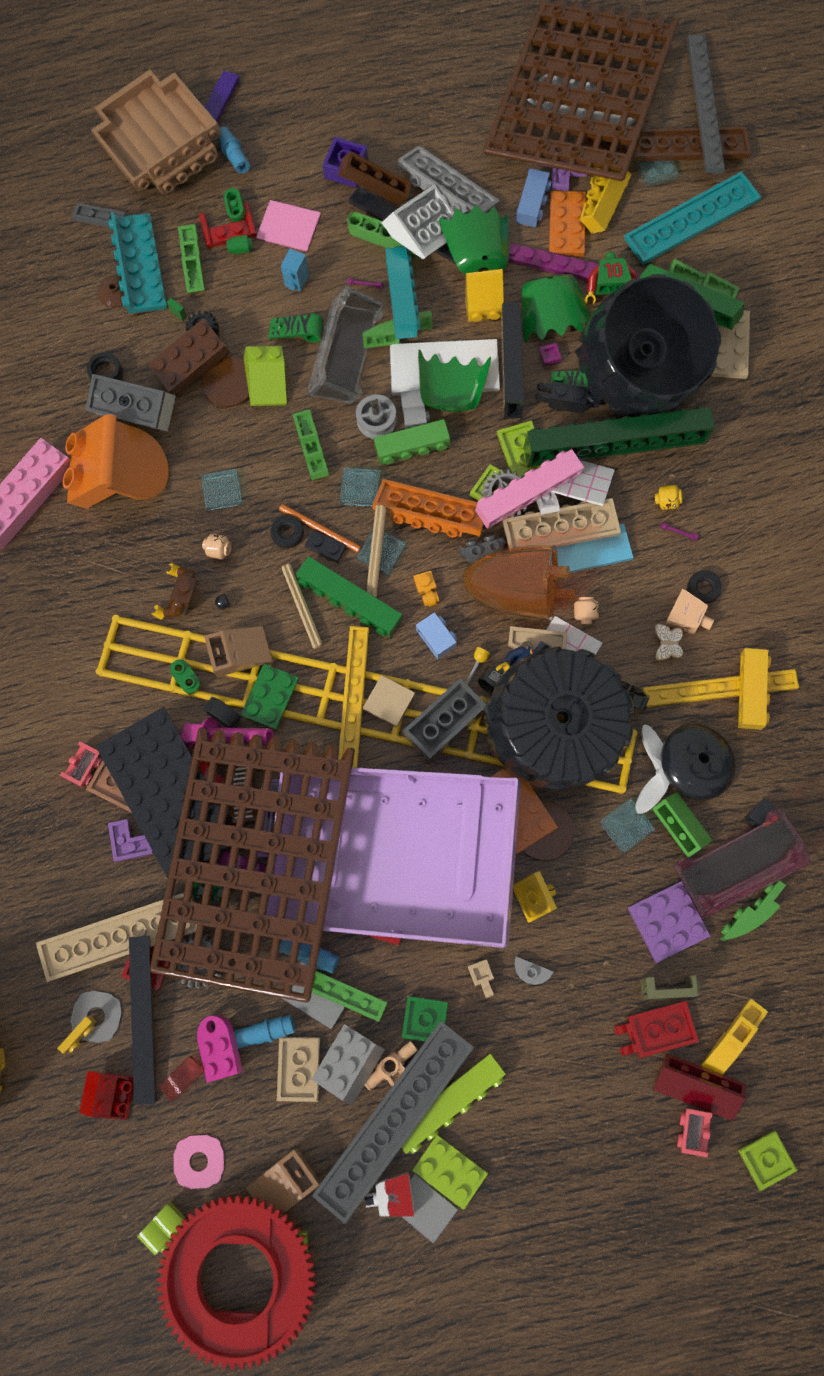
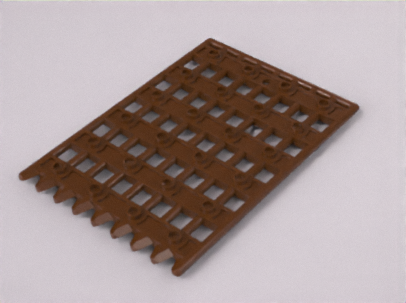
M542 0L483 148V153L624 181L679 20L674 18L669 24H664V19L661 15L656 16L652 21H648L645 12L640 13L636 18H631V12L628 9L624 10L620 15H615V10L612 6L602 13L599 12L596 3L585 10L582 9V3L579 0L571 7L566 6V0H558L555 4H550V0ZM541 20L550 22L548 29L539 28ZM557 23L566 25L564 32L555 31ZM573 26L582 28L580 35L571 33ZM589 29L599 31L596 38L587 36ZM605 32L615 33L613 41L603 39ZM622 35L631 36L629 44L620 42ZM638 38L648 39L646 47L636 45ZM655 41L665 42L662 50L653 48ZM531 45L541 47L538 54L529 52ZM547 48L557 49L554 57L545 55ZM564 51L573 52L571 60L561 58ZM580 54L590 55L587 63L578 61ZM596 57L606 58L604 66L594 64ZM613 60L623 61L620 69L611 67ZM629 63L639 64L637 72L627 70ZM646 66L656 68L654 75L644 73ZM521 70L531 71L528 79L519 78ZM538 73L547 74L545 82L535 81ZM554 76L564 78L561 85L551 84ZM570 79L580 81L578 88L568 87ZM587 82L597 84L595 91L584 90ZM604 85L614 87L611 95L601 93ZM620 88L630 90L628 98L618 96ZM637 91L647 93L645 101L635 99ZM512 95L521 97L518 105L509 103ZM528 98L538 100L535 108L525 106ZM544 102L554 103L552 111L542 110ZM561 105L571 106L568 114L558 113ZM577 108L587 109L585 118L575 116ZM594 111L604 113L602 121L592 119ZM611 114L621 116L619 124L609 122ZM628 117L638 119L636 127L626 126ZM501 121L511 123L508 131L499 129ZM518 124L528 126L525 134L515 132ZM535 127L544 129L542 137L532 136ZM551 131L561 132L558 141L548 139ZM568 134L578 136L575 144L565 142ZM585 137L595 139L592 147L582 146ZM602 140L612 142L609 151L599 149ZM619 144L629 146L626 154L616 152Z
M203 727L198 729L150 965L151 973L305 1003L311 1000L355 755L353 748H347L342 759L338 760L337 748L332 744L326 748L323 756L319 757L318 745L314 742L308 744L302 755L300 754L299 742L294 739L288 743L285 751L281 752L280 739L277 737L271 738L266 749H263L262 738L257 734L252 736L248 746L245 747L243 734L240 732L234 733L229 744H226L225 732L218 729L209 742L207 730ZM200 761L210 762L206 781L196 780ZM218 764L228 765L225 784L214 782ZM236 766L247 768L243 787L233 785ZM255 769L265 770L262 789L251 788ZM273 772L284 773L281 792L270 791ZM292 774L303 776L300 795L289 793ZM311 777L322 779L319 798L308 796ZM330 780L341 781L338 801L327 799ZM192 800L202 801L199 821L188 819ZM210 803L221 804L217 823L207 822ZM228 806L239 807L236 826L225 825ZM247 808L258 810L254 829L244 828ZM266 811L277 813L273 832L262 831ZM285 814L296 816L292 835L281 834ZM304 817L315 819L311 838L300 837ZM323 820L334 821L331 841L319 840ZM184 839L194 841L191 860L180 859ZM202 842L213 844L209 863L199 862ZM221 845L231 847L228 867L217 865ZM240 848L250 850L247 870L236 868ZM258 851L269 853L266 873L255 871ZM277 854L288 856L285 876L274 874ZM296 857L307 859L304 879L293 877ZM316 860L327 862L323 882L312 881ZM176 879L186 880L183 901L172 899ZM194 882L205 884L201 904L191 902ZM213 885L224 887L220 907L209 905ZM232 888L243 890L239 910L228 909ZM251 892L262 893L258 914L247 912ZM270 895L281 897L277 917L266 915ZM289 898L300 900L296 920L285 919ZM308 901L319 903L316 924L305 922ZM168 919L178 921L175 941L164 939ZM186 923L197 924L193 944L183 943ZM205 926L216 928L212 948L201 946ZM224 929L235 931L231 951L220 950ZM243 933L254 934L250 955L239 953ZM262 936L273 938L269 958L258 957ZM281 939L292 941L289 962L278 960ZM301 943L312 945L308 966L297 964ZM231 959L236 960V965L234 967L230 965ZM160 960L170 962L169 968L159 966ZM178 964L189 965L188 971L178 970ZM197 967L208 969L207 975L196 973ZM216 971L226 972V979L215 977ZM235 974L246 976L245 982L234 980ZM254 978L265 980L264 986L253 984ZM273 981L285 983L284 990L273 988ZM293 985L304 987V992L292 991Z

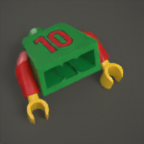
M615 252L606 253L605 259H601L599 266L594 267L589 275L587 286L589 293L585 297L586 304L587 298L590 296L594 299L593 304L595 303L596 297L594 292H596V295L611 294L629 280L637 279V273L626 263L624 258H616Z

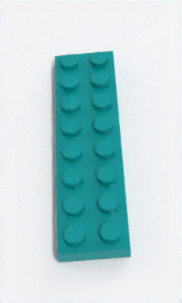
M741 171L625 234L624 240L641 264L644 265L760 201L761 196Z

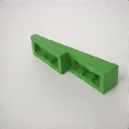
M676 259L672 261L667 270L734 299L739 290V287L711 272L705 275Z

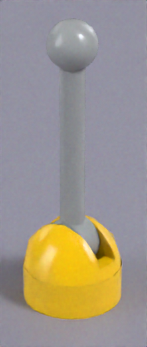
M476 648L474 652L476 663L466 681L467 685H469L479 663L488 660L490 652L485 649Z

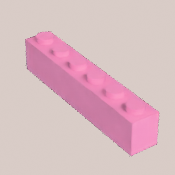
M572 449L568 452L562 451L556 456V459L552 461L547 460L537 470L531 469L528 471L525 477L512 480L506 488H498L494 491V495L488 498L487 496L481 498L477 502L475 511L488 529L581 475L584 466Z

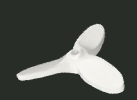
M648 725L642 726L641 738L656 769V775L644 786L637 798L635 809L638 814L646 813L652 809L663 797L670 783L664 774L661 764L663 743L656 732Z

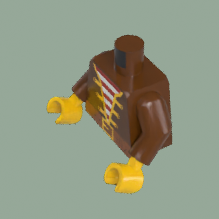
M172 563L169 564L172 568L169 572L167 571V574L177 577L168 608L163 609L158 605L154 606L156 612L152 613L153 616L161 620L164 617L186 615L197 580L194 579L195 572L193 570L182 568Z

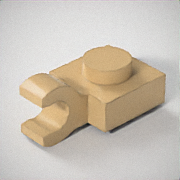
M487 959L468 966L475 987L481 985L486 998L494 996L489 981L494 980Z

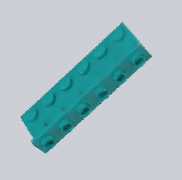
M110 212L111 219H108L110 230L114 231V234H111L112 245H116L117 250H113L115 261L119 260V265H116L118 276L122 277V280L119 281L120 291H124L125 295L121 296L123 307H127L128 314L167 309L150 213L115 217L114 212Z

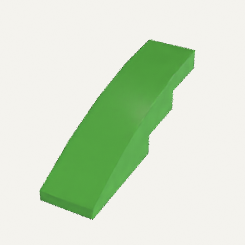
M196 225L179 226L180 248L187 293L205 291Z
M431 310L419 312V316H416V318H420V329H417V331L432 329ZM393 320L379 324L362 333L364 348L399 344V339L395 338Z
M310 409L292 414L311 480L329 476Z

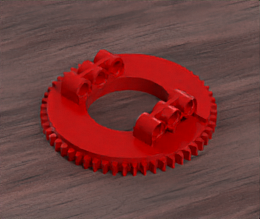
M230 1195L227 1201L223 1196L219 1198V1203L216 1199H213L211 1206L206 1202L203 1204V1209L200 1206L195 1209L196 1214L193 1211L188 1214L189 1219L185 1217L181 1220L183 1225L179 1224L175 1227L177 1232L171 1233L170 1237L172 1240L166 1242L169 1249L166 1248L162 1251V1254L166 1257L159 1260L164 1266L157 1270V1272L163 1274V1276L157 1278V1282L162 1283L157 1288V1291L163 1292L158 1297V1301H164V1304L159 1307L160 1310L167 1311L163 1319L170 1318L169 1323L166 1325L167 1328L174 1326L171 1335L179 1334L176 1342L179 1343L184 1340L183 1349L185 1350L190 1346L191 1356L198 1352L197 1360L205 1356V1364L213 1360L215 1368L221 1362L222 1369H225L229 1363L231 1370L236 1368L237 1363L240 1370L244 1369L246 1363L249 1369L254 1366V1361L257 1366H260L263 1363V1359L266 1363L271 1360V1356L275 1359L279 1355L278 1350L283 1353L286 1350L285 1345L290 1346L293 1343L291 1338L296 1340L299 1336L297 1331L301 1332L304 1328L302 1323H306L309 1319L305 1314H310L312 1311L308 1305L314 1303V1299L310 1296H313L316 1290L311 1287L315 1286L317 1281L312 1279L316 1271L311 1270V1267L315 1265V1261H310L309 1259L313 1255L312 1252H307L310 1244H304L303 1240L306 1236L299 1235L300 1227H293L295 1220L291 1222L287 1220L289 1217L288 1213L282 1216V1209L279 1208L275 1211V1204L273 1203L266 1207L267 1200H263L259 1204L258 1197H255L251 1202L249 1195L245 1197L244 1201L241 1195L236 1196L235 1200L233 1195ZM221 1243L252 1244L263 1252L271 1265L274 1279L272 1296L264 1311H214L203 1294L201 1273L208 1254L215 1246Z

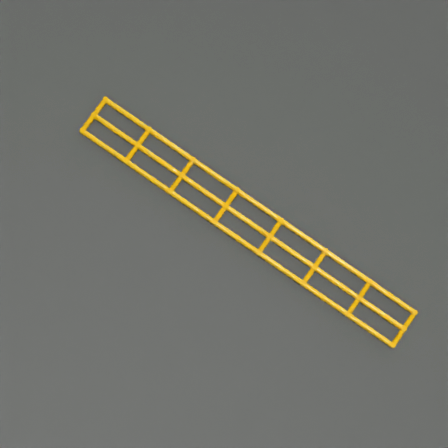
M113 615L96 674L100 677L103 676L205 700L215 697L227 705L244 708L258 677L260 666L253 667L251 673L239 671L225 675L248 681L243 700L203 691L187 694L180 686H177L178 683L173 676L170 684L106 670L110 652L113 650L171 664L175 660L181 659L186 661L190 668L214 673L210 664L185 659L190 641L195 640L206 643L205 635ZM119 624L183 638L178 657L113 643ZM269 649L271 658L329 670L324 690L297 684L294 690L322 697L317 717L288 710L285 711L283 717L341 730V722L324 719L329 699L343 702L344 694L331 692L336 672L346 674V666ZM182 666L176 668V671L182 670ZM366 671L365 674L366 679L378 681L382 675L409 690L411 688L442 695L448 690L410 681L409 679L405 680ZM479 696L485 704L490 701V698ZM363 699V706L365 705L367 699ZM407 709L403 716L417 718L422 712ZM558 713L557 719L559 722H564V716ZM482 716L467 729L471 730L466 751L447 747L442 752L468 760L504 767L496 757L474 753L478 732L487 734L486 726L480 725ZM403 717L397 727L393 726L391 734L361 727L360 735L413 746L406 737L399 736ZM633 729L631 742L626 748L625 757L619 756L618 764H623L619 785L594 780L586 784V786L619 794L626 792L637 737L635 729Z

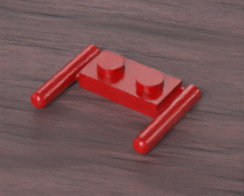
M244 203L246 221L242 220L213 227L211 230H209L206 215L204 213L199 215L207 248L227 244V239H231L233 236L248 235V238L257 236L248 203Z

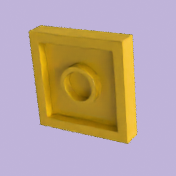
M540 871L513 885L514 893L528 923L557 909L552 898L555 896L556 890L549 892L554 886L551 884L546 885Z

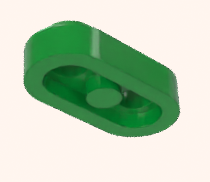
M236 188L228 189L224 193L227 214L232 221H241L246 214L242 195Z
M181 659L175 660L170 666V673L185 693H197L201 687L200 680L186 661ZM182 666L181 671H176V668ZM188 681H193L191 686H187Z

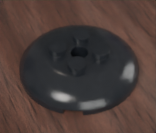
M700 724L683 725L671 732L663 743L661 750L662 769L670 784H674L684 796L696 800H709L723 794L731 785L735 775L734 754L725 738L714 729Z

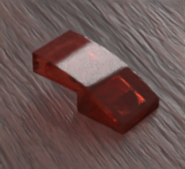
M189 1056L158 1088L172 1103L204 1070L192 1056Z

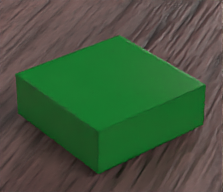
M170 298L167 301L170 312L184 321L187 318L184 307L173 298Z

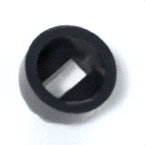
M225 593L215 599V605L219 609L230 607Z

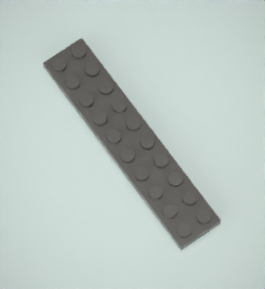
M440 1021L312 1196L346 1224L472 1052L474 1046Z

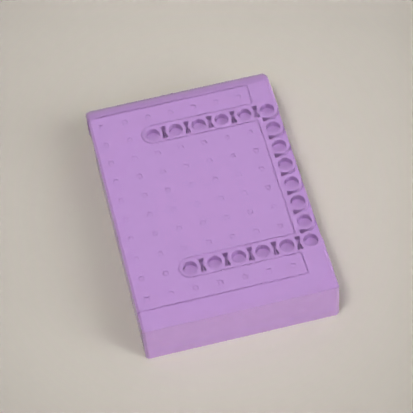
M352 768L323 931L507 948L509 946L521 782L517 778H494L481 775ZM280 773L278 792H281L284 773ZM292 774L290 794L300 795L303 776ZM311 777L308 796L319 798L321 778ZM330 780L327 799L338 801L341 781ZM285 814L281 834L292 835L295 815ZM304 817L300 837H312L314 818ZM323 820L319 840L331 841L334 821ZM277 854L274 874L285 876L288 856ZM296 857L294 878L304 879L307 859ZM315 861L312 881H324L327 862ZM269 896L266 915L277 917L280 896ZM289 898L285 919H297L300 900ZM308 901L305 922L316 924L319 903Z

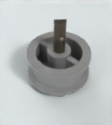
M370 395L360 401L356 409L357 425L360 432L364 436L374 439V437L394 431L397 423L396 409L389 398L383 395Z

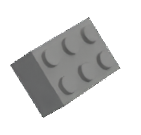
M344 1024L312 1080L342 1101L353 1105L385 1049Z

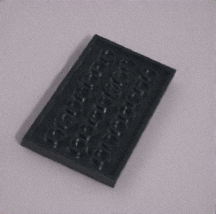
M162 707L96 745V748L168 878L193 756L166 708ZM198 767L196 780L206 781ZM192 800L188 819L199 821L202 801ZM210 803L207 822L217 823L220 810L219 804ZM226 817L225 825L231 826L230 822ZM184 839L180 859L191 860L194 846L193 840ZM202 842L199 862L204 863L210 859L213 844ZM221 845L220 853L230 848V846Z

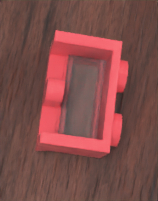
M79 742L80 748L77 754L71 756L69 760L70 766L65 773L61 772L60 776L84 788L85 785L88 786L93 777L92 772L95 768L99 767L102 758L98 750Z
M686 1108L685 1113L681 1112L680 1125L684 1127L683 1134L678 1135L677 1147H681L682 1153L708 1158L707 1146L708 1139L710 1138L709 1127L712 1113Z

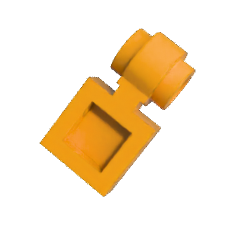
M427 571L414 575L413 579L418 594L425 593V595H422L424 606H435L439 602L437 592H433L437 590L432 572Z

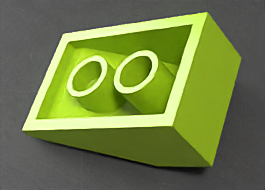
M282 346L246 347L244 365L250 405H286L285 366Z

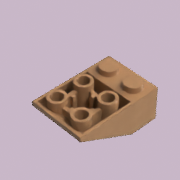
M263 626L224 630L204 636L212 669L217 677L272 662Z
M295 1148L246 1189L253 1199L255 1197L259 1198V1204L263 1200H267L266 1207L273 1203L275 1204V1211L281 1208L282 1215L322 1182L299 1149Z

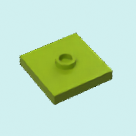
M775 1130L738 1150L760 1191L797 1171Z

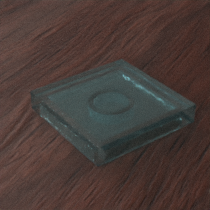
M237 469L201 475L207 511L243 504Z
M373 529L356 557L357 561L367 566L370 563ZM385 532L383 535L379 572L389 576L407 544Z

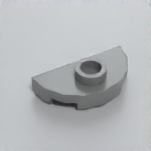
M515 957L514 966L516 973L527 984H542L550 979L553 974L551 970Z

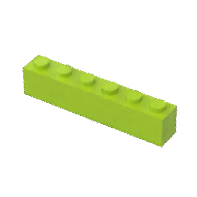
M488 1054L442 1091L402 1146L406 1154L408 1152L415 1153L422 1147L420 1143L427 1138L430 1141L439 1133L437 1131L438 1128L442 1125L445 1127L449 1126L455 1121L453 1116L458 1112H461V1114L465 1113L472 1107L470 1103L477 1098L480 1101L488 1094L486 1091L492 1085L496 1088L504 1081L503 1076L506 1074L491 1054Z

